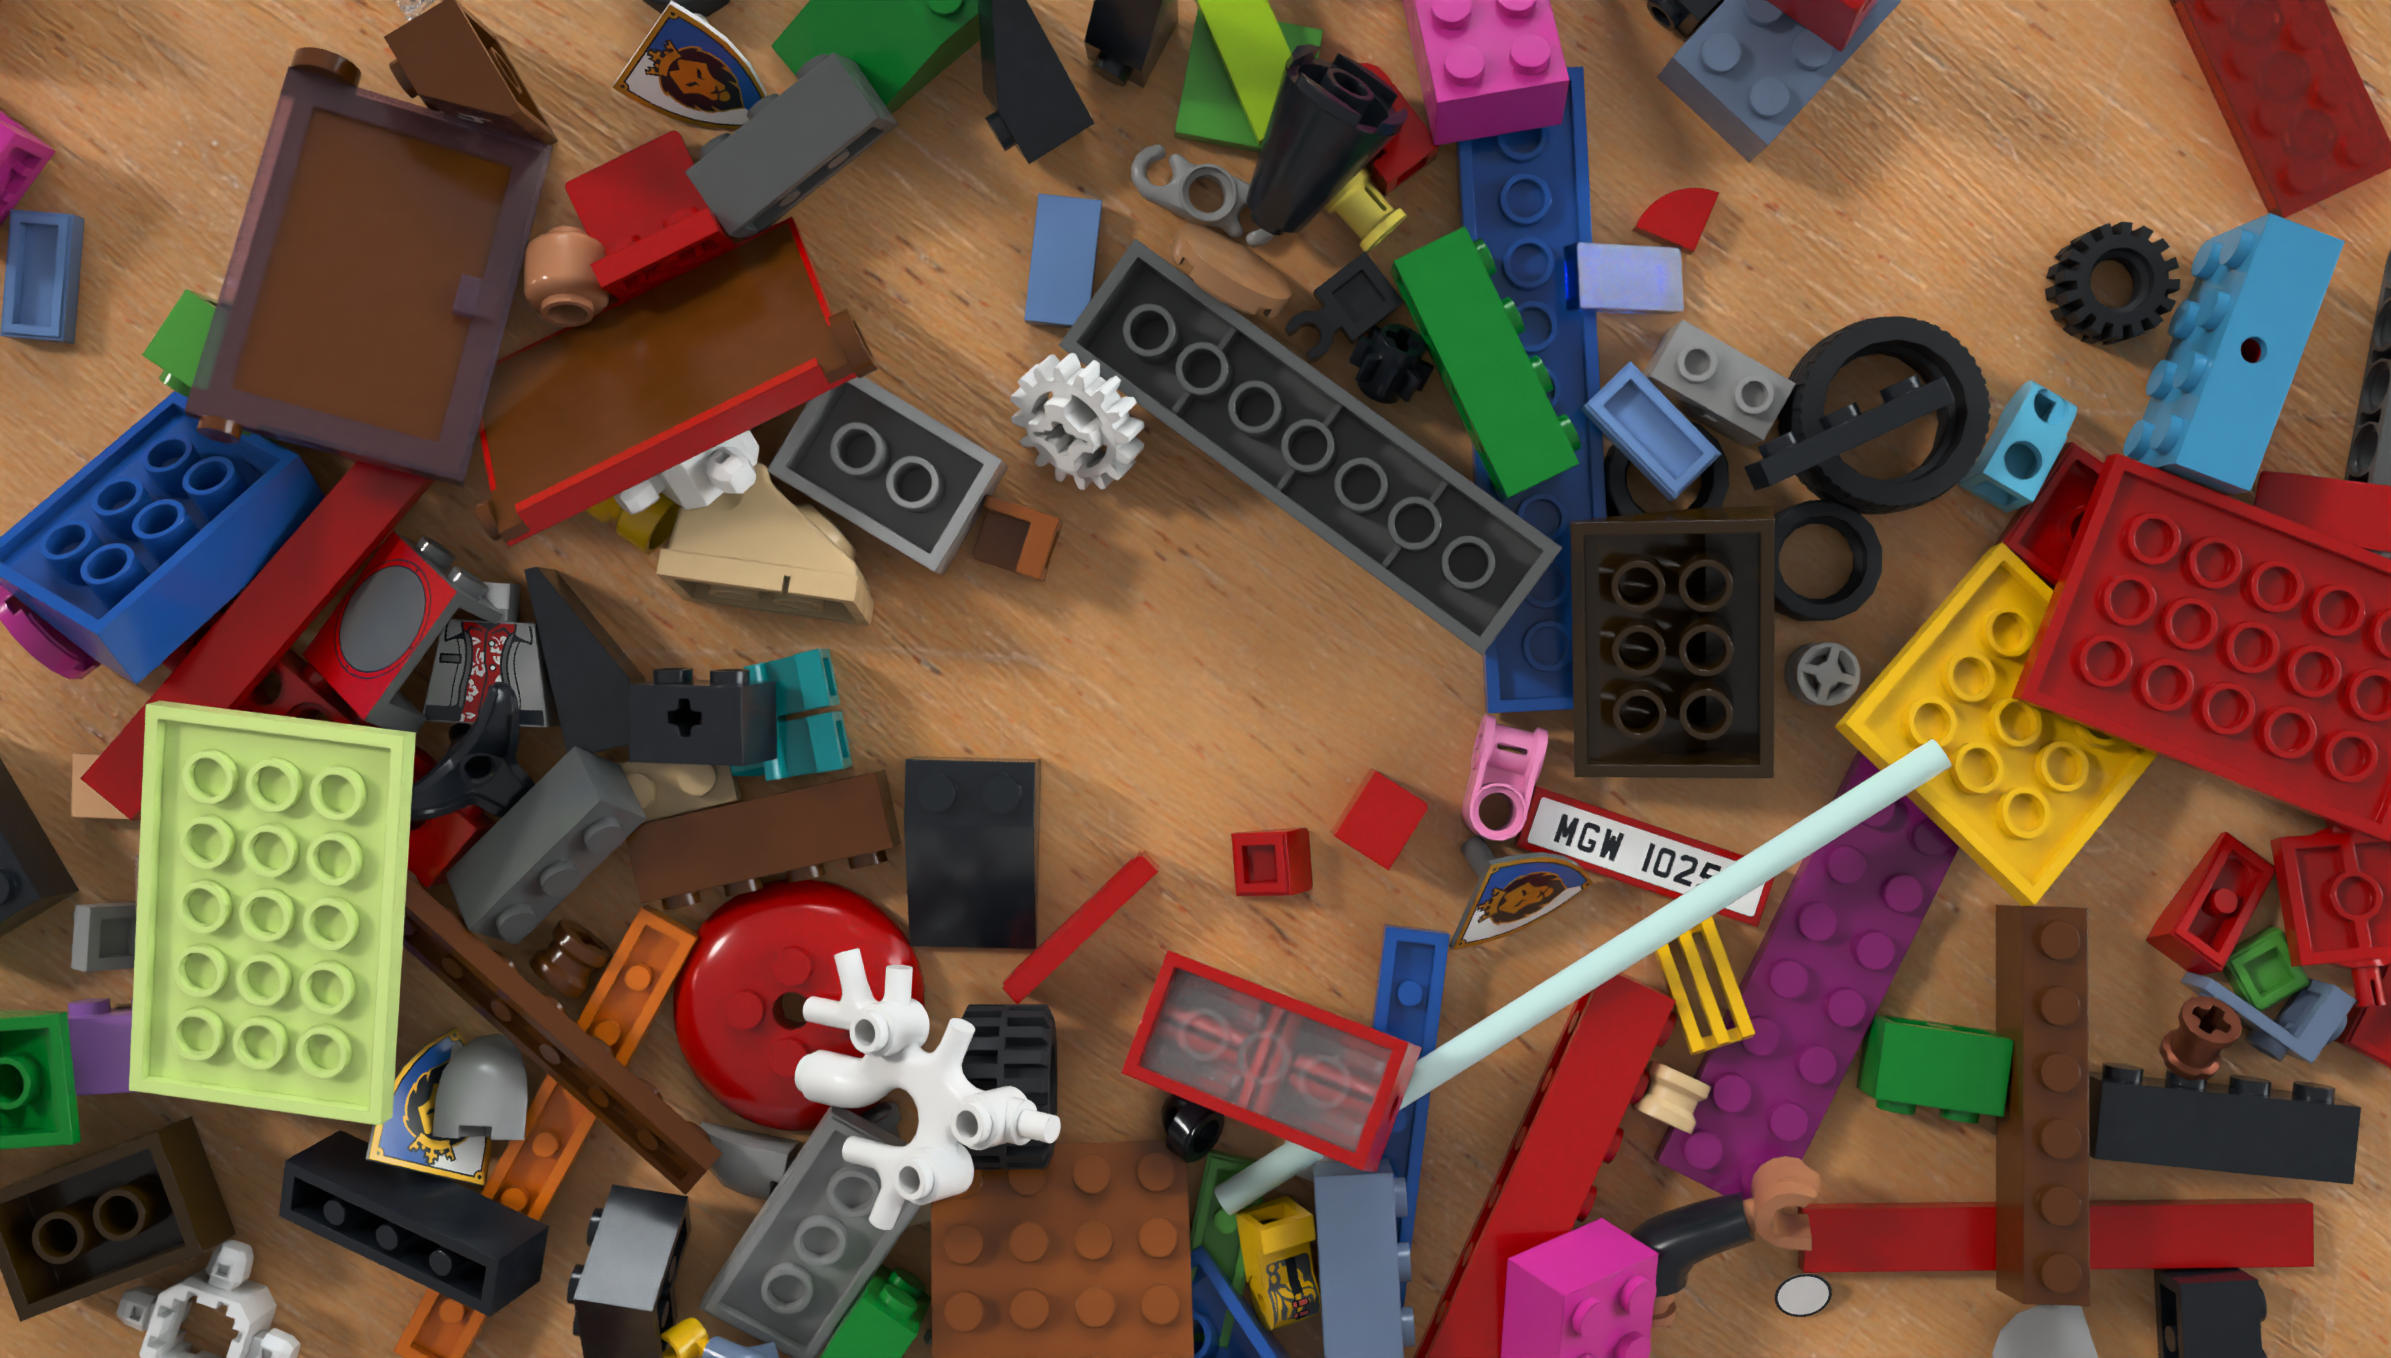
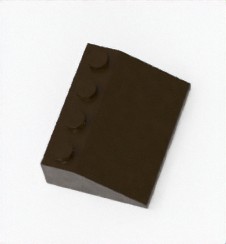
M1772 506L1705 507L1572 520L1570 522L1575 777L1774 778L1775 518Z

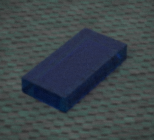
M1579 242L1563 247L1567 311L1665 315L1684 311L1681 247Z

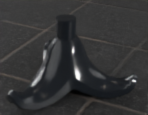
M496 682L488 689L482 708L472 726L468 723H457L450 728L448 737L451 744L447 754L430 772L413 783L410 821L437 818L472 804L502 818L535 785L516 760L520 730L519 708L516 694L508 684Z

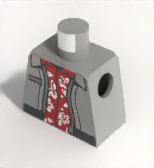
M484 582L488 586V590L483 596L503 615L496 625L480 617L479 620L450 619L440 633L423 709V715L427 718L426 721L474 724L488 689L496 682H504L516 694L520 726H560L537 623H519L521 584Z

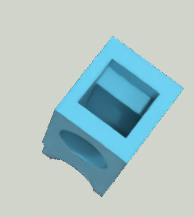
M2033 380L2024 383L2005 406L1995 430L1976 463L1966 476L1960 480L1958 486L2005 513L2034 502L2068 438L2066 434L2075 419L2077 406Z

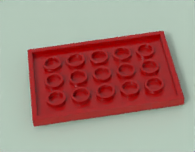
M2121 454L2107 455L2011 698L2375 840L2389 842L2391 838V559Z

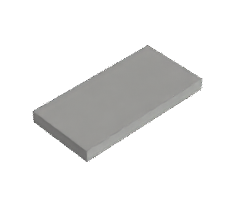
M830 1106L702 1296L699 1309L764 1343L775 1342L777 1350L792 1358H816L922 1206L905 1199L893 1229L881 1230L873 1226L869 1221V1216L881 1189V1179L873 1168L846 1162L842 1156L843 1145L850 1136H857L894 1146H906L909 1143L846 1108Z

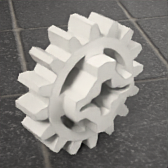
M1075 353L1068 354L1061 362L1052 354L1039 365L1036 364L1018 380L1020 388L1011 395L1010 399L1011 402L1020 408L1011 417L1012 423L1025 428L1027 435L1019 441L1022 447L1034 446L1039 452L1035 461L1039 467L1045 466L1048 462L1055 467V477L1059 482H1062L1068 475H1073L1077 487L1081 490H1085L1092 482L1100 490L1105 489L1114 479L1118 481L1136 463L1134 458L1144 449L1145 444L1135 436L1145 428L1144 421L1130 417L1128 412L1137 403L1135 398H1121L1116 390L1121 380L1117 376L1111 377L1108 381L1101 378L1100 363L1095 360L1085 369L1081 368L1080 361ZM1052 391L1053 397L1048 399L1049 392ZM1103 445L1107 446L1106 452L1102 453L1101 447Z

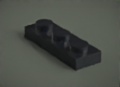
M1915 374L1880 390L1879 393L1884 403L1861 413L1857 403L1854 402L1819 418L1818 420L1823 431L1800 441L1796 430H1793L1758 446L1763 459L1744 467L1754 490L1772 486L1955 402L1945 377L1922 385L1918 375Z

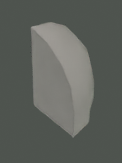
M500 1033L477 1037L454 1054L443 1070L435 1098L432 1136L445 1138L486 1136L491 1137V1140H524L528 1102L527 1074L520 1051L507 1037Z
M701 1121L700 1127L708 1134L711 1143L723 1153L709 1168V1171L724 1187L745 1196L767 1200L796 1158L799 1141Z
M2038 1305L2017 1313L2000 1330L1992 1358H2098L2081 1306Z

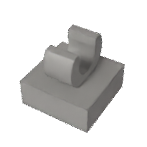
M137 902L75 905V911L73 912L74 931L73 944H71V969L93 972L134 968Z

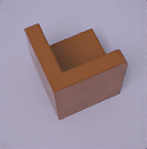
M986 495L982 507L987 511L973 551V557L978 561L1044 582L1063 521L1058 517Z

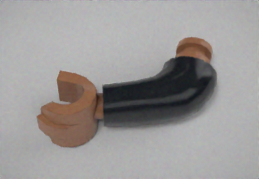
M1789 1156L1772 1158L1762 1164L1754 1173L1751 1183L1752 1198L1745 1199L1741 1191L1698 1201L1652 1217L1634 1229L1630 1236L1659 1253L1656 1276L1657 1292L1653 1306L1652 1328L1664 1327L1675 1321L1677 1316V1307L1674 1302L1676 1293L1686 1286L1688 1273L1694 1264L1715 1254L1753 1242L1755 1240L1754 1232L1756 1231L1764 1240L1778 1248L1812 1251V1237L1808 1214H1787L1779 1210L1790 1206L1805 1208L1818 1196L1817 1191L1821 1188L1819 1173L1807 1167L1799 1158Z

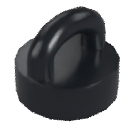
M1170 1094L1164 1100L1161 1117L1167 1134L1166 1147L1187 1163L1202 1159L1217 1143L1225 1124L1224 1115L1174 1094Z

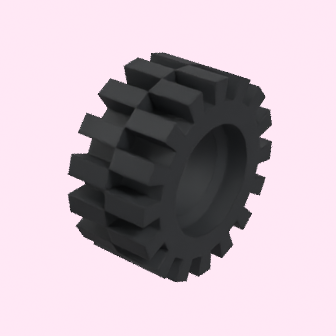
M2120 222L2112 227L2109 223L2070 241V245L2062 248L2054 258L2059 260V263L2049 267L2046 276L2047 279L2055 280V285L2045 289L2046 300L2057 299L2059 307L2050 311L2054 320L2065 317L2069 321L2063 328L2070 336L2083 333L2082 342L2094 344L2103 341V345H2109L2144 334L2145 331L2157 327L2164 321L2160 315L2171 312L2176 303L2175 300L2168 298V295L2180 290V279H2169L2168 272L2179 268L2176 257L2164 261L2161 253L2170 246L2163 238L2153 243L2148 240L2154 232L2153 230L2142 226L2133 231L2132 222ZM2111 260L2121 263L2127 268L2132 277L2134 287L2132 296L2121 308L2104 306L2097 301L2091 290L2090 279L2092 272L2101 261Z

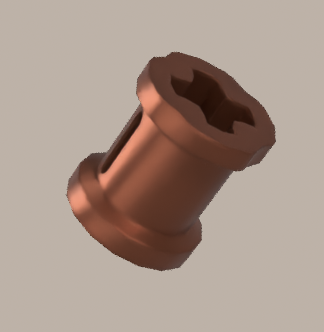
M2197 996L2190 998L2183 1004L2178 1015L2180 1026L2177 1030H2171L2166 1034L2159 1047V1053L2163 1057L2166 1067L2177 1076L2190 1081L2198 1079L2209 1080L2212 1078L2221 1065L2222 1059L2219 1053L2222 1049L2232 1046L2238 1040L2242 1030L2240 1018L2226 1003L2213 997Z

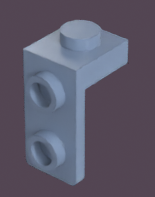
M2187 971L2180 981L2198 994V996L2213 997L2231 1007L2240 1018L2241 1025L2250 1031L2245 1040L2260 1052L2279 1062L2283 1060L2285 1055L2312 1064L2324 1046L2336 1040L2343 1032L2347 1024L2346 1015L2357 1001L2336 985L2308 978L2311 984L2292 994L2276 1018L2271 1020L2211 978Z

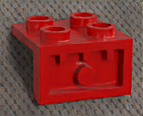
M675 130L600 165L565 184V190L587 235L597 239L605 247L604 253L606 257L590 264L600 287L620 300L735 245L731 236L727 234L686 175L685 171L693 166L695 162L682 135Z

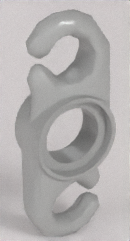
M1160 144L1145 147L1136 155L1131 166V180L1143 198L1184 218L1190 224L1202 225L1204 227L1214 226L1223 229L1232 238L1241 237L1243 228L1239 221V215L1242 209L1248 206L1246 196L1250 186L1249 183L1229 174L1220 166L1214 164L1195 165L1188 162L1180 154H1172L1169 157V164L1173 171L1172 180L1164 186H1156L1148 179L1147 169L1152 162L1165 158V148ZM1200 179H1208L1215 182L1223 193L1222 207L1212 213H1204L1197 210L1189 199L1190 185ZM1260 228L1248 233L1246 240L1247 244L1251 247H1257L1267 244L1276 235Z

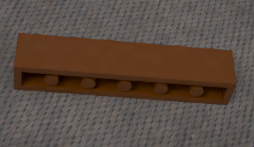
M1996 905V1032L2014 1040L2004 1116H1996V1290L2022 1304L2090 1306L2088 908Z

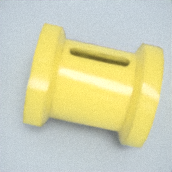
M1364 167L1324 209L1329 214L1337 212L1361 239L1359 246L1362 250L1368 253L1390 235L1405 220L1407 215L1401 208L1394 209L1369 181L1372 173Z

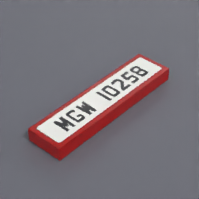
M1534 786L1527 820L1522 830L1517 833L1514 842L1516 847L1534 853L1543 852L1563 855L1580 864L1585 870L1672 899H1677L1744 857V855L1538 786ZM1775 877L1716 914L1758 927Z

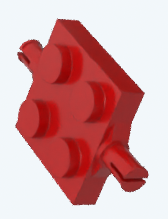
M2325 820L2326 828H2322L2310 835L2279 837L2270 840L2291 967L2328 964L2342 969H2351L2355 998L2357 1000L2356 1008L2387 1005L2379 966L2391 963V838L2389 842L2375 840Z

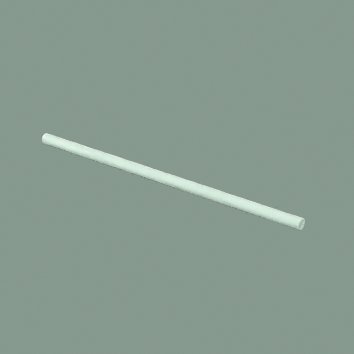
M1934 739L1929 740L1416 1062L1399 1111L1952 766L1947 755ZM1288 1141L1214 1187L1215 1195L1226 1213L1231 1216L1326 1156Z

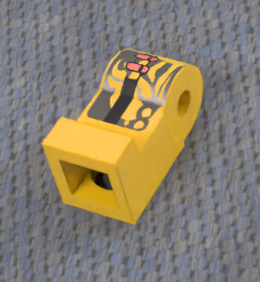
M1288 1196L1236 1212L1246 1281L1250 1285L1256 1314L1264 1328L1268 1331H1273L1317 1316L1320 1312L1321 1302L1313 1272L1310 1241L1316 1240L1313 1214ZM1267 1219H1277V1221L1261 1224V1222Z

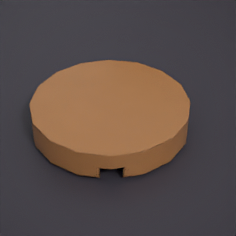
M1186 224L1180 228L1170 245L1172 259L1176 265L1182 264L1184 259H1186L1193 266L1189 276L1199 288L1220 302L1242 313L1256 315L1259 309L1263 307L1265 308L1263 314L1266 318H1275L1292 295L1289 284L1276 269L1241 243L1218 231L1202 225Z

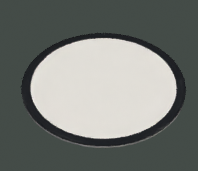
M1798 1274L1786 1279L1778 1286L1774 1299L1776 1306L1783 1313L1794 1317H1806L1820 1312L1828 1305L1832 1297V1289L1828 1281L1821 1276Z

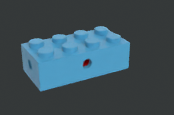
M2271 213L2207 240L2200 247L2193 260L2191 275L2196 277L2188 299L2178 306L2172 316L2168 329L2169 335L2173 337L2165 360H2161L2156 365L2149 377L2146 395L2151 398L2143 419L2137 421L2128 433L2123 448L2124 455L2226 496L2250 492L2345 241Z

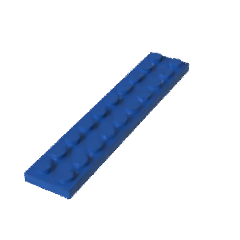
M1583 66L1566 67L1569 76V86L1562 124L1456 142L1460 228L1466 226L1472 241L1481 238L1487 245L1497 270L1496 274L1490 276L1492 283L1501 300L1509 296L1516 305L1525 327V332L1518 335L1529 358L1537 355L1542 360L1553 385V390L1546 393L1557 417L1562 414H1566L1569 417L1581 442V449L1574 452L1580 464L1503 502H1500L1472 444L1474 484L1562 547L1561 551L1483 654L1486 713L1573 709L1570 522L1572 520L1607 517L1603 434L1580 410L1600 391Z

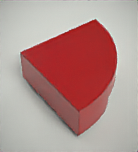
M1685 188L1670 192L1656 200L1644 211L1635 223L1632 231L1687 255H1691L1697 247L1719 192L1705 188Z

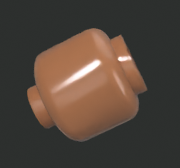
M572 226L552 228L548 233L532 240L524 253V293L527 304L537 313L541 314L542 318L547 322L557 326L576 327L590 322L595 315L605 309L610 300V293L600 287L590 264L606 257L604 253L605 247L597 239L586 235L581 229Z

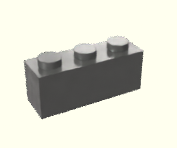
M831 53L829 56L821 54L812 58L797 71L796 78L798 81L781 95L771 94L758 101L747 112L749 120L732 134L724 133L713 138L698 152L700 160L685 171V173L729 236L748 239L767 229L899 125L855 61L836 53Z
M574 746L446 873L469 931L517 945L647 819L620 764Z

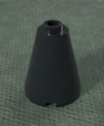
M1311 44L1297 46L1286 61L1246 196V203L1252 211V220L1261 229L1278 236L1284 235L1285 232H1300L1400 132L1408 116L1406 107L1396 113L1392 105L1398 95L1372 71L1340 53L1337 54L1333 63L1315 58L1321 47Z

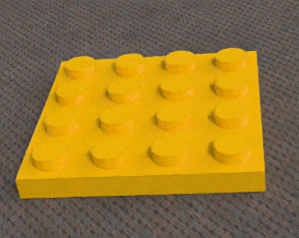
M2001 542L1990 547L1835 725V728L1880 771L1929 740L1934 739L1943 749L1952 766L1906 796L2021 906L2035 905L2153 762L2157 754L2011 698L2053 590Z

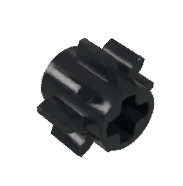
M1387 324L1382 330L1377 326H1373L1368 337H1360L1349 358L1350 363L1360 367L1355 378L1360 390L1370 399L1384 404L1396 403L1400 398L1405 402H1410L1415 390L1422 391L1434 369L1433 365L1422 360L1427 351L1424 339L1413 329L1401 324Z

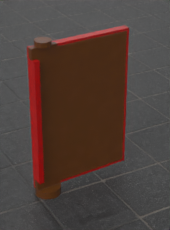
M793 217L606 307L585 325L565 327L489 364L476 411V418L492 500L487 499L475 505V510L482 527L492 540L497 541L503 538L509 547L857 376L862 378L878 370L869 346L850 311L846 308L833 315L800 229Z

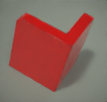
M1371 768L1332 828L1331 833L1334 837L1389 871L1426 813L1428 805L1420 798Z

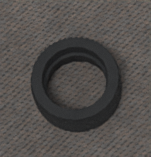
M1901 316L1876 317L1855 322L1819 341L1801 358L1788 378L1796 384L1777 416L1779 419L1777 424L1779 437L1796 430L1800 441L1823 431L1818 419L1824 416L1823 408L1829 383L1840 368L1862 356L1882 354L1898 358L1918 372L1926 384L1945 377L1955 402L1936 410L1938 426L1933 448L1921 466L1903 477L1880 480L1863 476L1837 455L1796 474L1798 480L1805 484L1807 489L1818 498L1837 501L1863 514H1887L1908 510L1929 503L1945 494L1960 482L1974 466L1976 458L1982 452V447L1986 442L1985 437L1989 431L1988 424L1991 414H1989V409L1991 408L1988 400L1989 391L1986 389V380L1981 374L1980 366L1976 365L1975 358L1949 332L1942 331L1940 327L1924 320Z

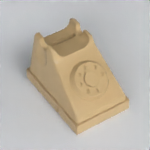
M757 463L753 466L756 472L755 483L742 494L723 492L708 506L690 510L679 507L667 549H660L656 575L683 600L871 625L874 600L870 595L868 582L854 562L856 549L845 538V534L826 515L821 514L807 502L799 505L792 504L783 495L780 486L772 483L765 465Z

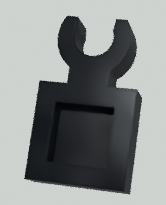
M1364 251L1314 290L1313 295L1322 305V308L1317 312L1302 311L1294 315L1287 323L1285 332L1290 337L1302 327L1309 326L1316 329L1320 335V342L1305 355L1309 363L1315 362L1328 353L1333 336L1341 330L1349 342L1353 344L1361 336L1369 332L1373 326L1378 325L1400 308L1404 301Z

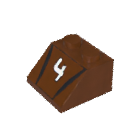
M444 0L384 36L397 58L389 63V67L396 80L411 98L419 95L433 114L442 111L461 126L544 147H549L558 142V139L495 34L459 1Z

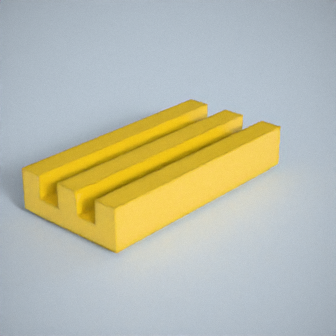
M1712 916L1672 940L1679 941L1712 1035L1703 1038L1700 1035L1668 943L1654 952L1669 995L1676 1000L1674 1009L1691 1056L1749 1039L1755 1035ZM1698 933L1702 935L1735 1028L1729 1030L1725 1028L1692 935Z

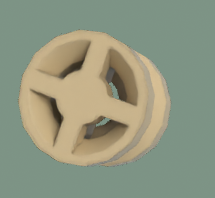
M1651 1061L1647 1069L1650 1074V1081L1642 1099L1635 1105H1632L1631 1108L1692 1135L1696 1125L1693 1116L1694 1110L1698 1102L1707 1099L1711 1087L1677 1070Z

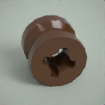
M562 919L552 930L553 941L547 949H540L535 952L529 960V966L541 980L555 990L569 997L580 999L590 988L589 977L595 969L604 968L613 955L609 947L592 932L577 923Z

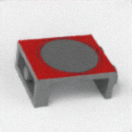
M392 530L302 654L364 721L384 729L417 733L427 720L399 689L458 608L464 609L495 625L503 615L483 596L488 590V586L467 570L459 566L453 567L451 564L456 556L443 545L425 535H422L419 541L415 542Z

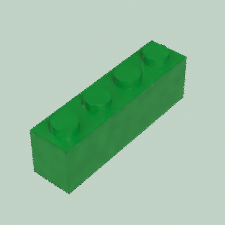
M1466 226L1394 260L1390 270L1391 276L1420 336L1426 343L1431 359L1500 502L1580 464L1574 453L1581 449L1579 436L1566 414L1557 417L1546 393L1553 390L1552 381L1539 356L1535 355L1529 358L1518 335L1525 332V327L1516 305L1509 296L1501 300L1492 283L1490 276L1496 274L1497 270L1485 242L1481 238L1472 241Z

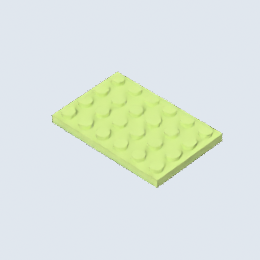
M156 701L146 704L129 1091L380 1126L392 1118L415 732L168 701Z

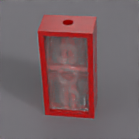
M1167 950L1121 1073L1361 1171L1377 1172L1422 1048Z

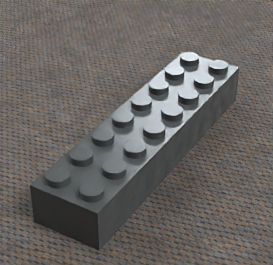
M1134 239L1058 345L1069 354L1075 353L1079 361L1086 367L1093 360L1099 362L1101 378L1108 381L1111 377L1117 376L1121 380L1118 387L1120 392L1127 397H1134L1137 404L1482 656L1562 549L1557 543L1238 312L1199 288L1191 278L1137 239Z

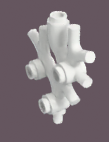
M860 949L848 950L834 955L842 987L841 1000L836 1001L811 996L803 1006V1016L808 1022L850 1030V1038L854 1047L865 1055L863 1058H857L827 1050H818L812 1054H807L799 1061L795 1071V1084L798 1090L809 1101L840 1108H860L879 1101L895 1088H901L910 1094L918 1109L919 1123L917 1132L912 1141L906 1146H894L857 1136H850L843 1145L842 1156L846 1162L873 1168L881 1179V1189L869 1216V1221L873 1226L881 1230L893 1229L905 1199L917 1205H925L965 1192L972 1183L974 1165L971 1155L963 1145L973 1150H984L1005 1143L1025 1145L1031 1139L1053 1143L1058 1138L1061 1129L1059 1117L1038 1112L1036 1105L1028 1100L1019 1089L1012 1086H1003L984 1091L976 1088L967 1080L963 1074L962 1062L975 1032V1027L968 1021L959 1018L950 1019L942 1041L934 1052L927 1053L920 1048L928 1038L930 1024L928 1014L923 1005L911 998L913 967L907 965L886 966L885 993L882 1001L879 1002L874 998L868 984Z

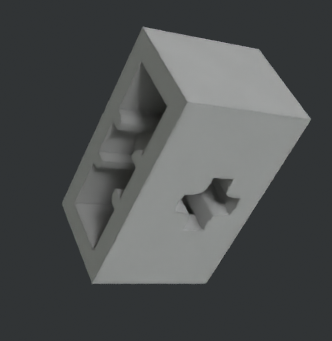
M1683 319L1666 331L1643 372L1652 384L1679 411L1745 448L1765 439L1796 384Z

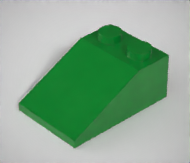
M810 0L771 47L795 76L797 71L806 62L821 54L829 56L831 53H836L855 61L890 113L893 114L980 40L978 0Z
M0 1009V1149L73 1145L81 1142L67 1012Z

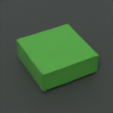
M2272 926L2236 944L2222 970L2235 994L2260 1012L2311 984L2302 966L2291 967L2287 939L2280 928Z

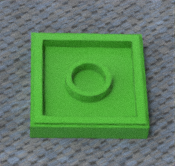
M1198 9L1176 122L1175 137L1259 153L1261 145L1258 146ZM1277 21L1291 54L1300 45L1311 44L1321 46L1322 29Z

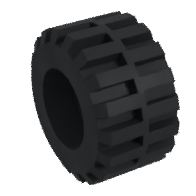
M968 1005L961 1019L971 1023L975 1027V1032L962 1062L963 1074L967 1080L976 1088L984 1091L1003 1086L1015 1087L1036 1105L1038 1112L1057 1116L1056 1026L1048 1005ZM1031 1139L1025 1145L1005 1143L984 1150H973L966 1145L963 1146L971 1155L974 1170L1046 1169L1054 1153L1055 1141L1053 1143H1046Z

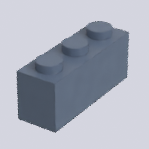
M1381 1159L1377 1172L1361 1171L1339 1161L1316 1162L1313 1164L1324 1358H1404L1403 1347H1415L1412 1306L1401 1307L1400 1282H1411L1409 1242H1397L1396 1218L1408 1216L1405 1177L1393 1178L1389 1159Z

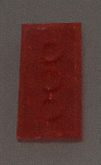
M2169 0L2268 214L2271 213L2286 218L2391 169V141L2325 0Z

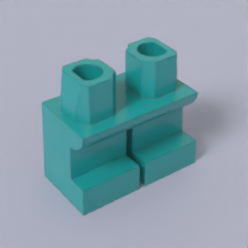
M818 648L794 654V656L743 667L750 670V681H776L777 759L746 766H730L733 776L765 775L766 781L853 766L842 711L828 712L790 721L786 720V716L790 714L840 705L829 649Z

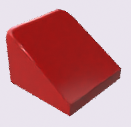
M1306 827L1231 833L1236 896L1295 895L1312 889L1309 831Z

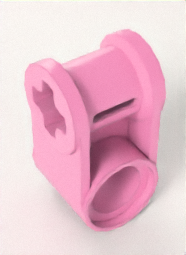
M1488 714L1483 716L1473 747L1471 772L1462 803L1464 823L1473 834L1484 839L1504 841L1514 837L1522 830L1527 820L1534 786L1541 772L1548 744L1547 729L1537 727L1534 732H1529L1496 723L1495 716ZM1497 745L1518 749L1521 751V755L1498 749ZM1497 793L1507 801L1509 817L1500 828L1491 830L1481 822L1479 806L1487 795Z

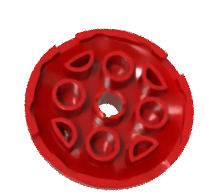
M787 879L765 883L762 889L733 897L715 910L696 931L699 938L674 984L673 1020L678 1043L687 1065L703 1088L717 1102L743 1119L761 1126L786 1131H813L830 1105L809 1101L798 1090L795 1084V1071L799 1061L807 1054H812L818 1050L832 1051L857 1058H863L865 1054L854 1047L850 1038V1030L808 1021L796 1022L786 1019L782 1008L784 994L795 992L801 994L806 999L816 996L840 1001L842 987L834 955L853 949H860L868 984L874 998L879 1002L882 1001L885 993L886 966L907 965L913 967L911 998L920 1002L924 1008L925 984L920 963L913 946H910V941L903 930L882 907L861 893L837 883L815 880L788 883ZM884 1098L865 1107L846 1109L860 1116Z

